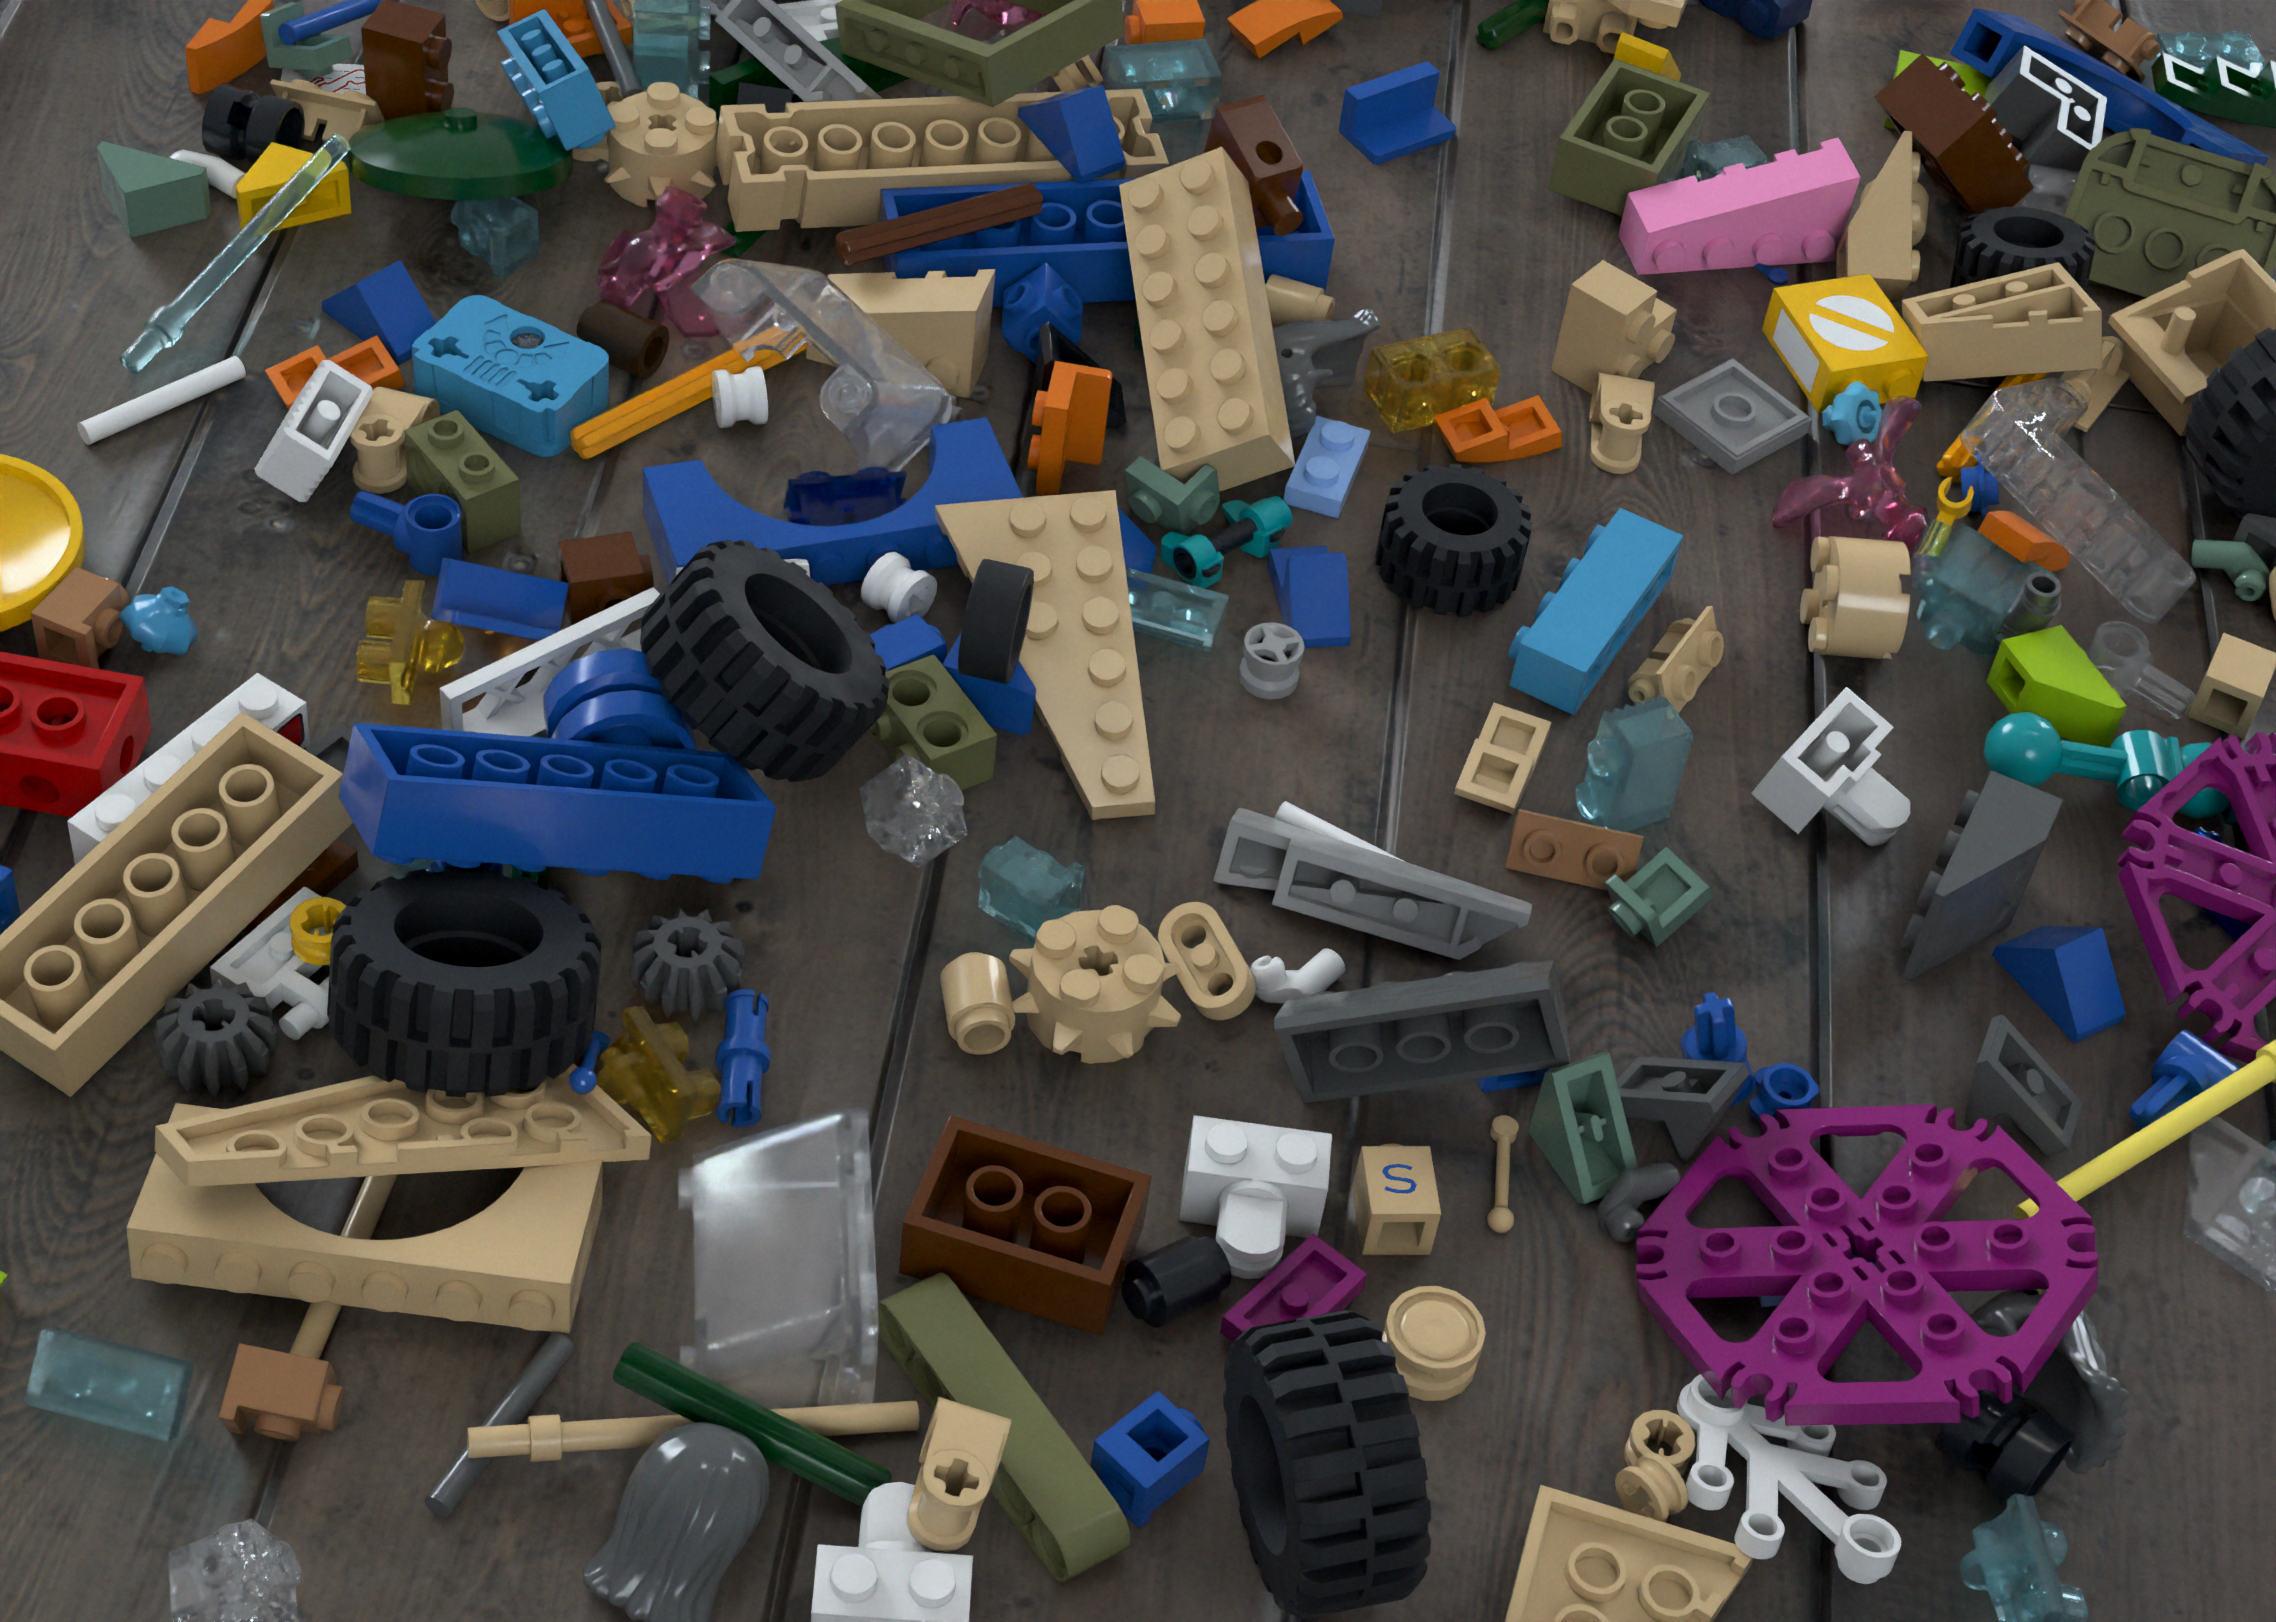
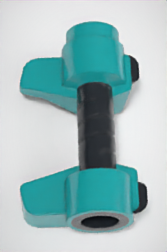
M1278 496L1263 498L1251 505L1241 500H1232L1222 504L1221 512L1227 518L1230 524L1229 527L1208 538L1201 534L1188 537L1171 531L1161 539V560L1174 569L1185 581L1191 582L1199 589H1205L1221 580L1224 555L1240 548L1246 553L1262 558L1269 554L1270 549L1279 548L1280 539L1285 533V529L1289 528L1292 524L1291 510L1282 498Z

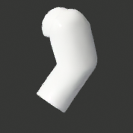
M188 150L177 151L169 157L207 167L208 183L232 198L237 199L236 185L245 176L246 173L220 157Z
M1325 948L1299 970H1285L1284 962L1279 957L1272 959L1269 955L1255 960L1250 970L1256 980L1255 995L1266 1003L1284 1004L1286 1000L1309 997L1314 993L1325 991L1345 973V964L1335 951Z

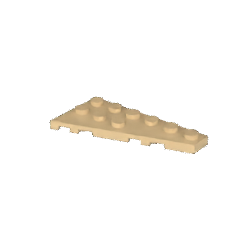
M1109 490L934 505L935 519L944 535L947 534L957 554V561L965 577H969L972 584L983 559L1023 566L1034 571L1032 602L1019 661L1036 688L1034 709L1043 727L1048 728L1061 753V761L1091 819L1098 820L1155 814V795L1116 491Z
M573 1063L555 1079L546 1076V1079L540 1086L522 1091L519 1087L510 1088L505 1095L486 1097L484 1092L467 1093L466 1098L446 1096V1091L428 1089L426 1093L407 1089L405 1082L396 1079L389 1083L374 1075L157 1125L155 1126V1152L186 1187L563 1165L603 1158V1162L648 1160L651 1134L597 1084L590 1093L583 1095L574 1092L569 1084V1076L578 1067Z
M1540 1485L1504 1622H1713L1750 1568L1754 1558L1744 1554L1734 1543Z

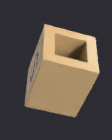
M2223 633L2187 717L2245 739L2276 668V653Z
M1400 1144L1362 1146L1352 1185L1361 1254L1430 1255L1441 1216L1430 1146H1403Z

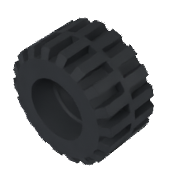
M1998 207L1996 209L1979 211V214H1972L1967 217L1966 221L1960 226L1950 288L2059 262L2087 293L2096 248L2095 239L2092 235L2088 234V230L2082 225L2074 223L2073 220L2045 210L2027 207Z
M1434 464L1424 466L1423 472L1412 470L1406 473L1403 481H1396L1391 487L1390 495L1386 499L1375 555L1376 565L1380 566L1379 575L1383 582L1392 583L1391 591L1399 598L1408 597L1411 599V605L1420 609L1423 607L1434 609L1435 614L1447 615V612H1456L1459 616H1472L1473 610L1485 613L1494 610L1495 603L1504 604L1510 599L1512 591H1516L1519 584L1533 523L1530 522L1531 511L1528 505L1522 503L1523 496L1516 489L1507 488V481L1497 475L1490 477L1484 474L1485 470L1473 467L1471 470L1461 468L1460 464H1448L1447 467L1440 468Z

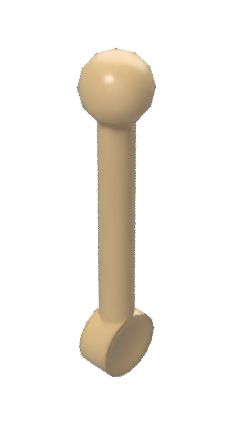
M1507 1115L1496 1117L1492 1122L1490 1136L1497 1142L1495 1204L1494 1208L1488 1213L1487 1222L1489 1227L1497 1233H1506L1514 1225L1513 1212L1508 1209L1510 1144L1515 1141L1519 1126L1515 1119Z

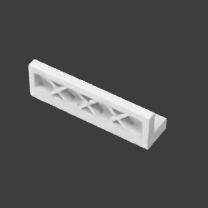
M652 587L441 687L442 730L546 737L543 696L553 677L570 664L568 661L579 647L593 641L580 658L598 651L617 649L641 651V629L622 638L620 637L631 622L643 617L646 609L660 593ZM540 666L530 682L515 688L526 672ZM486 692L476 708L462 714L463 702Z

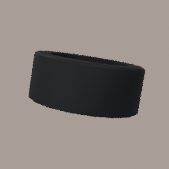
M990 559L982 560L972 584L962 626L958 655V672L960 674L1004 684L1010 683L1019 661L1029 619L1034 585V571L1032 569Z

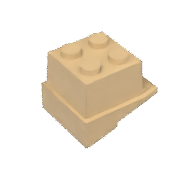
M2244 249L2233 251L2188 272L2185 280L2110 315L2108 323L2127 343L2119 368L2130 374V381L2180 436L2186 435L2188 415L2192 414V402L2198 391L2206 389V379L2216 367L2221 369L2229 361L2228 355L2240 345L2245 348L2255 341V335L2267 328L2276 329V282Z

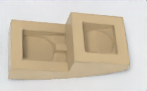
M1494 702L1479 739L1476 738L1455 787L1454 794L1514 814L1543 751L1552 722Z

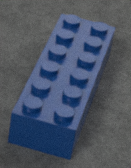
M365 723L353 724L339 793L341 802L372 856H377L390 863L409 864L414 862L415 858L444 860L448 864L461 868H476L481 865V862L509 864L516 869L527 872H541L546 869V866L566 867L592 876H604L610 870L631 871L656 880L669 879L672 877V874L695 875L704 880L720 884L730 883L734 878L759 879L776 811L775 805L748 771L737 763V758L728 752L721 753L716 751Z

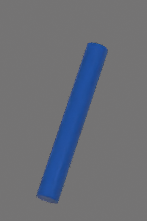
M346 0L281 24L278 30L279 37L287 45L294 44L368 16L375 11L383 0Z

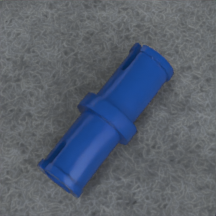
M751 989L733 991L726 997L724 1041L719 1043L716 1048V1067L721 1072L719 1104L717 1105L716 1114L717 1118L725 1124L729 1121L730 1108H733V1118L731 1121V1126L733 1127L752 1126L761 1119L762 1075L770 1067V1048L765 1044L769 999L760 993L756 998V1009H753L755 990Z

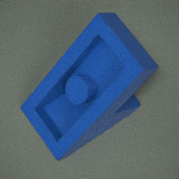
M1327 546L1270 549L1267 568L1284 625L1298 632L1303 638L1305 648L1350 645L1351 625L1348 566L1345 553H1329Z

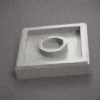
M1733 358L1658 397L1653 410L1657 417L1731 475L1808 434L1812 418Z

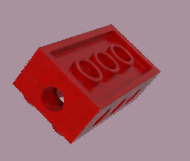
M0 652V805L73 817L135 768L152 733L145 679L141 676Z

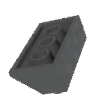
M1554 960L1537 963L1523 961L1514 963L1509 967L1470 973L1456 971L1447 973L1442 977L1403 983L1389 981L1375 987L1337 993L1331 991L1317 992L1309 997L1286 1000L1274 1018L1276 1035L1303 1104L1555 1068L1570 1064L1564 996Z

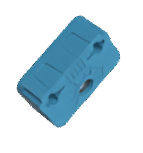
M472 295L463 298L432 328L426 330L412 344L415 395L436 399L439 402L440 412L444 414L458 410L472 427L536 456L551 457L563 452L570 445L571 429L603 413L609 406V355L604 349L560 331L559 328L532 316H527L486 296Z

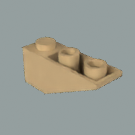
M1904 131L1836 248V279L1871 274L1886 297L1893 301H1900L1909 284L1917 281L1920 270V253L1918 250H1912V233L1917 232L1920 220L1919 201L1912 200V184H1916L1920 171L1919 152L1912 151V131Z

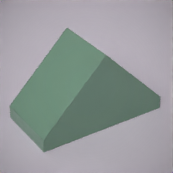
M104 141L98 145L97 152L103 193L130 238L207 219L211 214L207 167Z
M1601 1052L1545 1072L1528 1132L1577 1203L1586 1204L1605 1197L1623 1170L1638 1167L1610 1053Z

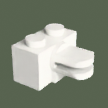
M1847 687L1781 756L1751 793L1797 834L1802 831L1823 807L1868 846H1878L1889 841L1896 831L1905 824L1910 815L1911 803L1909 799L1871 767L1882 755L1876 750V747L1894 727Z
M1194 1115L1184 1168L1179 1221L1217 1226L1216 1242L1227 1256L1232 1275L1244 1279H1259L1267 1276L1277 1267L1281 1260L1285 1235L1308 1238L1313 1233L1318 1236L1328 1192L1332 1134Z
M904 1482L885 1483L874 1488L863 1504L858 1547L818 1544L811 1622H969L973 1556L932 1553L931 1549L921 1545L911 1535L907 1526V1511L915 1485Z

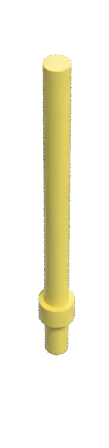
M2276 1039L2256 1052V1060L2092 1159L2056 1183L2077 1202L2268 1083L2273 1082L2276 1084ZM2030 1198L2014 1208L2017 1220L2030 1218L2039 1211V1207Z

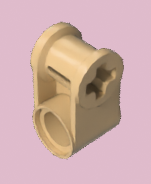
M1598 372L1589 412V422H1592L1589 454L1591 461L1600 469L1614 474H1625L1634 471L1638 467L1641 458L1642 434L1648 430L1651 421L1655 389L1653 381Z
M376 387L373 390L374 394L350 434L351 444L357 449L358 458L353 468V479L361 490L377 494L389 493L401 488L406 483L407 465L404 430L439 417L440 407L436 399L385 387Z
M938 1397L919 1456L918 1463L921 1466L907 1511V1526L911 1535L921 1545L931 1550L948 1552L957 1550L968 1543L976 1527L981 1505L987 1497L996 1475L1008 1437L1011 1419Z

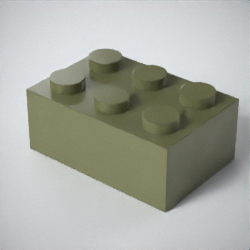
M1614 59L1559 138L1548 189L1566 195L1573 201L1585 202L1610 211L1622 218L1629 192L1674 181L1698 143L1710 92Z

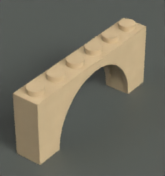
M175 1103L168 1123L226 1109ZM156 1153L127 1225L131 1277L162 1284L173 1283L227 1290L233 1293H252L299 1299L310 1303L328 1301L332 1304L369 1308L382 1312H401L447 1318L453 1321H471L519 1327L530 1331L542 1330L570 1334L602 1210L603 1158L563 1165L524 1167L519 1177L498 1200L480 1213L459 1224L417 1237L395 1240H366L333 1235L298 1222L274 1206L261 1193L255 1183L186 1187Z

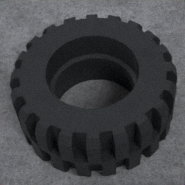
M2267 328L2255 335L2256 340L2245 348L2240 345L2228 355L2229 361L2221 369L2217 367L2206 379V389L2198 391L2192 402V414H2189L2187 419L2186 447L2189 456L2228 509L2235 513L2239 519H2243L2247 513L2276 518V329L2272 330L2271 328Z
M730 539L710 543L706 547L700 548L646 609L642 618L640 637L641 651L647 655L646 667L651 677L657 678L660 682V692L668 703L675 704L682 712L681 718L693 730L697 728L709 738L708 743L719 752H728L737 758V763L751 771L760 769L764 772L765 777L775 780L788 778L790 782H801L822 777L837 764L885 711L889 679L885 677L886 666L883 658L875 653L874 641L867 631L861 630L856 623L857 617L847 606L843 607L832 596L834 593L822 582L818 584L806 575L807 571L795 562L788 563L780 558L779 553L766 547L757 549L752 542L739 540L732 542Z
M444 867L443 872L431 873L426 869L408 871L404 878L398 880L390 876L376 882L370 891L363 889L338 915L333 925L327 1005L329 1027L340 1046L360 1067L368 1064L374 1076L389 1083L394 1079L405 1082L407 1089L426 1093L428 1089L446 1091V1096L465 1098L466 1094L471 1092H484L486 1097L505 1095L508 1089L515 1087L525 1091L540 1086L546 1079V1076L555 1079L564 1073L589 1046L591 1035L594 1033L601 965V941L591 921L577 904L571 905L566 895L554 888L544 890L539 887L537 881L523 876L514 879L502 876V871L483 868L482 872L464 871V868Z
M1349 1310L1247 1328L1234 1340L1227 1352L1229 1360L1225 1363L1224 1368L1226 1390L1223 1391V1405L1227 1417L1225 1432L1227 1448L1230 1449L1232 1461L1231 1474L1234 1489H1237L1240 1503V1516L1244 1529H1247L1255 1564L1259 1565L1261 1569L1262 1581L1267 1591L1273 1593L1274 1602L1279 1608L1302 1619L1403 1600L1417 1588L1420 1581L1425 1577L1428 1568L1425 1558L1430 1555L1431 1537L1428 1533V1523L1431 1521V1505L1426 1492L1425 1481L1428 1480L1425 1458H1422L1418 1440L1420 1432L1416 1416L1412 1414L1408 1401L1409 1391L1403 1375L1398 1373L1395 1365L1396 1357L1390 1345L1382 1341V1331L1375 1323L1370 1322L1369 1318Z

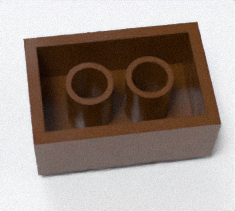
M1922 53L1874 98L1900 135L1904 131H1912V151L1919 152L1920 164L1923 169L1970 215L1979 214V211L2015 206L2034 189V186L2023 171L2029 166L2028 161L2011 144L2013 141L2012 136L1995 119L1997 113L1987 100L1978 92L1971 96L1963 89L1965 86L1964 81L1949 64L1943 62L1937 67Z
M949 1115L903 1221L899 1273L924 1280L942 1272L950 1277L962 1293L1103 1336L1125 1277L1126 1266L1132 1259L1144 1227L1152 1175Z

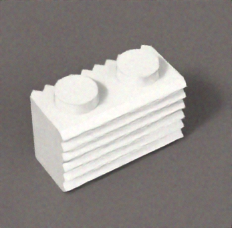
M322 360L295 399L263 456L254 468L257 476L295 500L307 502L324 476L327 475L329 469L332 468L374 394L372 387L334 362Z

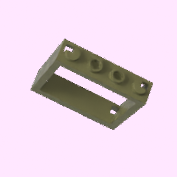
M842 0L835 4L842 54L990 107L1004 102L1125 35L1122 0H1003L1045 14L1046 16L992 45L918 20L955 0Z

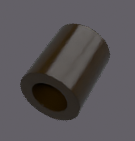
M601 300L594 306L586 308L577 324L576 332L581 340L601 347L609 355V364L641 379L651 377L658 370L668 349L669 331L666 326L608 300Z

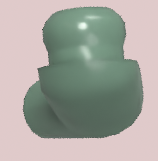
M2194 540L2191 556L2193 568L2223 569L2237 587L2235 594L2245 601H2256L2262 598L2269 586L2270 572L2269 568L2249 544L2237 541Z

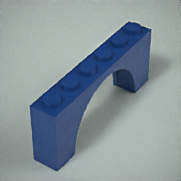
M1974 8L1950 52L1957 59L1985 75L1995 78L2025 45L2105 96L2107 103L2103 125L2116 133L2129 131L2130 128L2151 130L2150 134L2251 165H2254L2256 162L2265 166L2269 159V156L2018 15Z
M987 417L931 425L928 472L930 476L915 496L897 509L871 520L848 525H801L760 514L742 505L723 491L712 479L701 459L643 468V514L668 585L676 577V568L684 567L700 548L706 547L710 543L730 539L732 542L739 540L752 542L757 549L769 548L779 553L780 558L783 560L805 559L809 564L810 578L818 584L822 582L825 586L864 580L875 562L890 552H897L907 558L911 569L914 571L959 565L957 554L947 534L944 535L935 519L934 505L1023 498Z

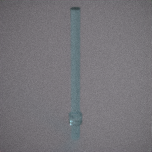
M334 133L168 307L160 306L145 321V331L119 357L120 363L126 370L133 374H138L163 346L172 347L187 331L186 322L348 153L351 147L342 135Z

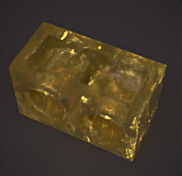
M1465 327L1371 348L1363 392L1391 432L1397 433L1434 424V416L1486 398L1491 407H1493L1501 368L1472 328Z

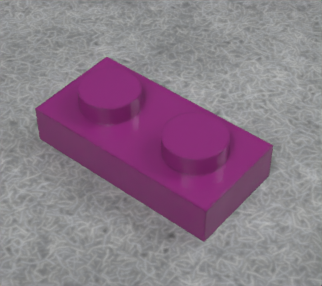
M1312 1233L1223 1316L1220 1333L1231 1342H1234L1247 1328L1342 1311L1364 1290L1367 1273Z

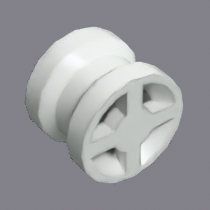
M760 366L748 367L742 374H730L725 369L713 370L712 396L718 427H732L736 421L749 420L754 425L766 424L768 420V399L762 368Z
M897 552L886 553L879 558L865 576L861 587L863 602L876 610L885 609L890 621L894 624L917 613L923 617L932 605L937 593L935 577L923 570H912L909 560Z

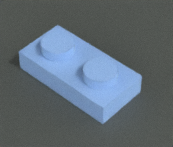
M1316 416L1315 424L1308 434L1287 482L1284 501L1288 505L1338 519L1368 449L1371 431L1342 421H1334Z

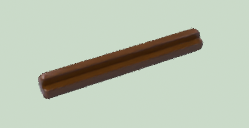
M1026 183L840 232L836 236V253L844 265L851 266L1038 216L1042 212V194L1037 190L1035 184Z

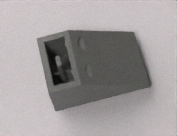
M1992 770L1980 794L1968 790L1954 822V825L1962 827L1964 830L1960 834L1950 829L1935 865L1945 869L1943 875L1930 871L1916 904L1917 907L1927 911L1926 916L1923 917L1914 913L1900 945V949L1911 953L1902 978L1911 981L2011 924L2064 799Z

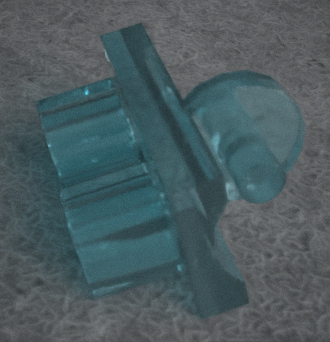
M2015 1493L2007 1500V1508L2001 1515L1991 1521L1980 1524L1972 1531L1976 1549L1965 1555L1959 1563L1963 1583L1975 1590H1988L1999 1622H2082L2088 1614L2082 1590L2076 1589L2072 1585L2060 1584L2055 1570L2065 1560L2068 1548L2062 1526L2040 1520L2033 1497Z

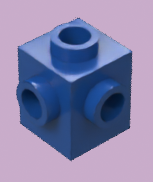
M1044 263L1003 290L1001 331L1005 341L1014 351L1022 352L1036 365L1039 330L1041 326L1049 321L1076 345L1081 340L1082 296L1047 263Z

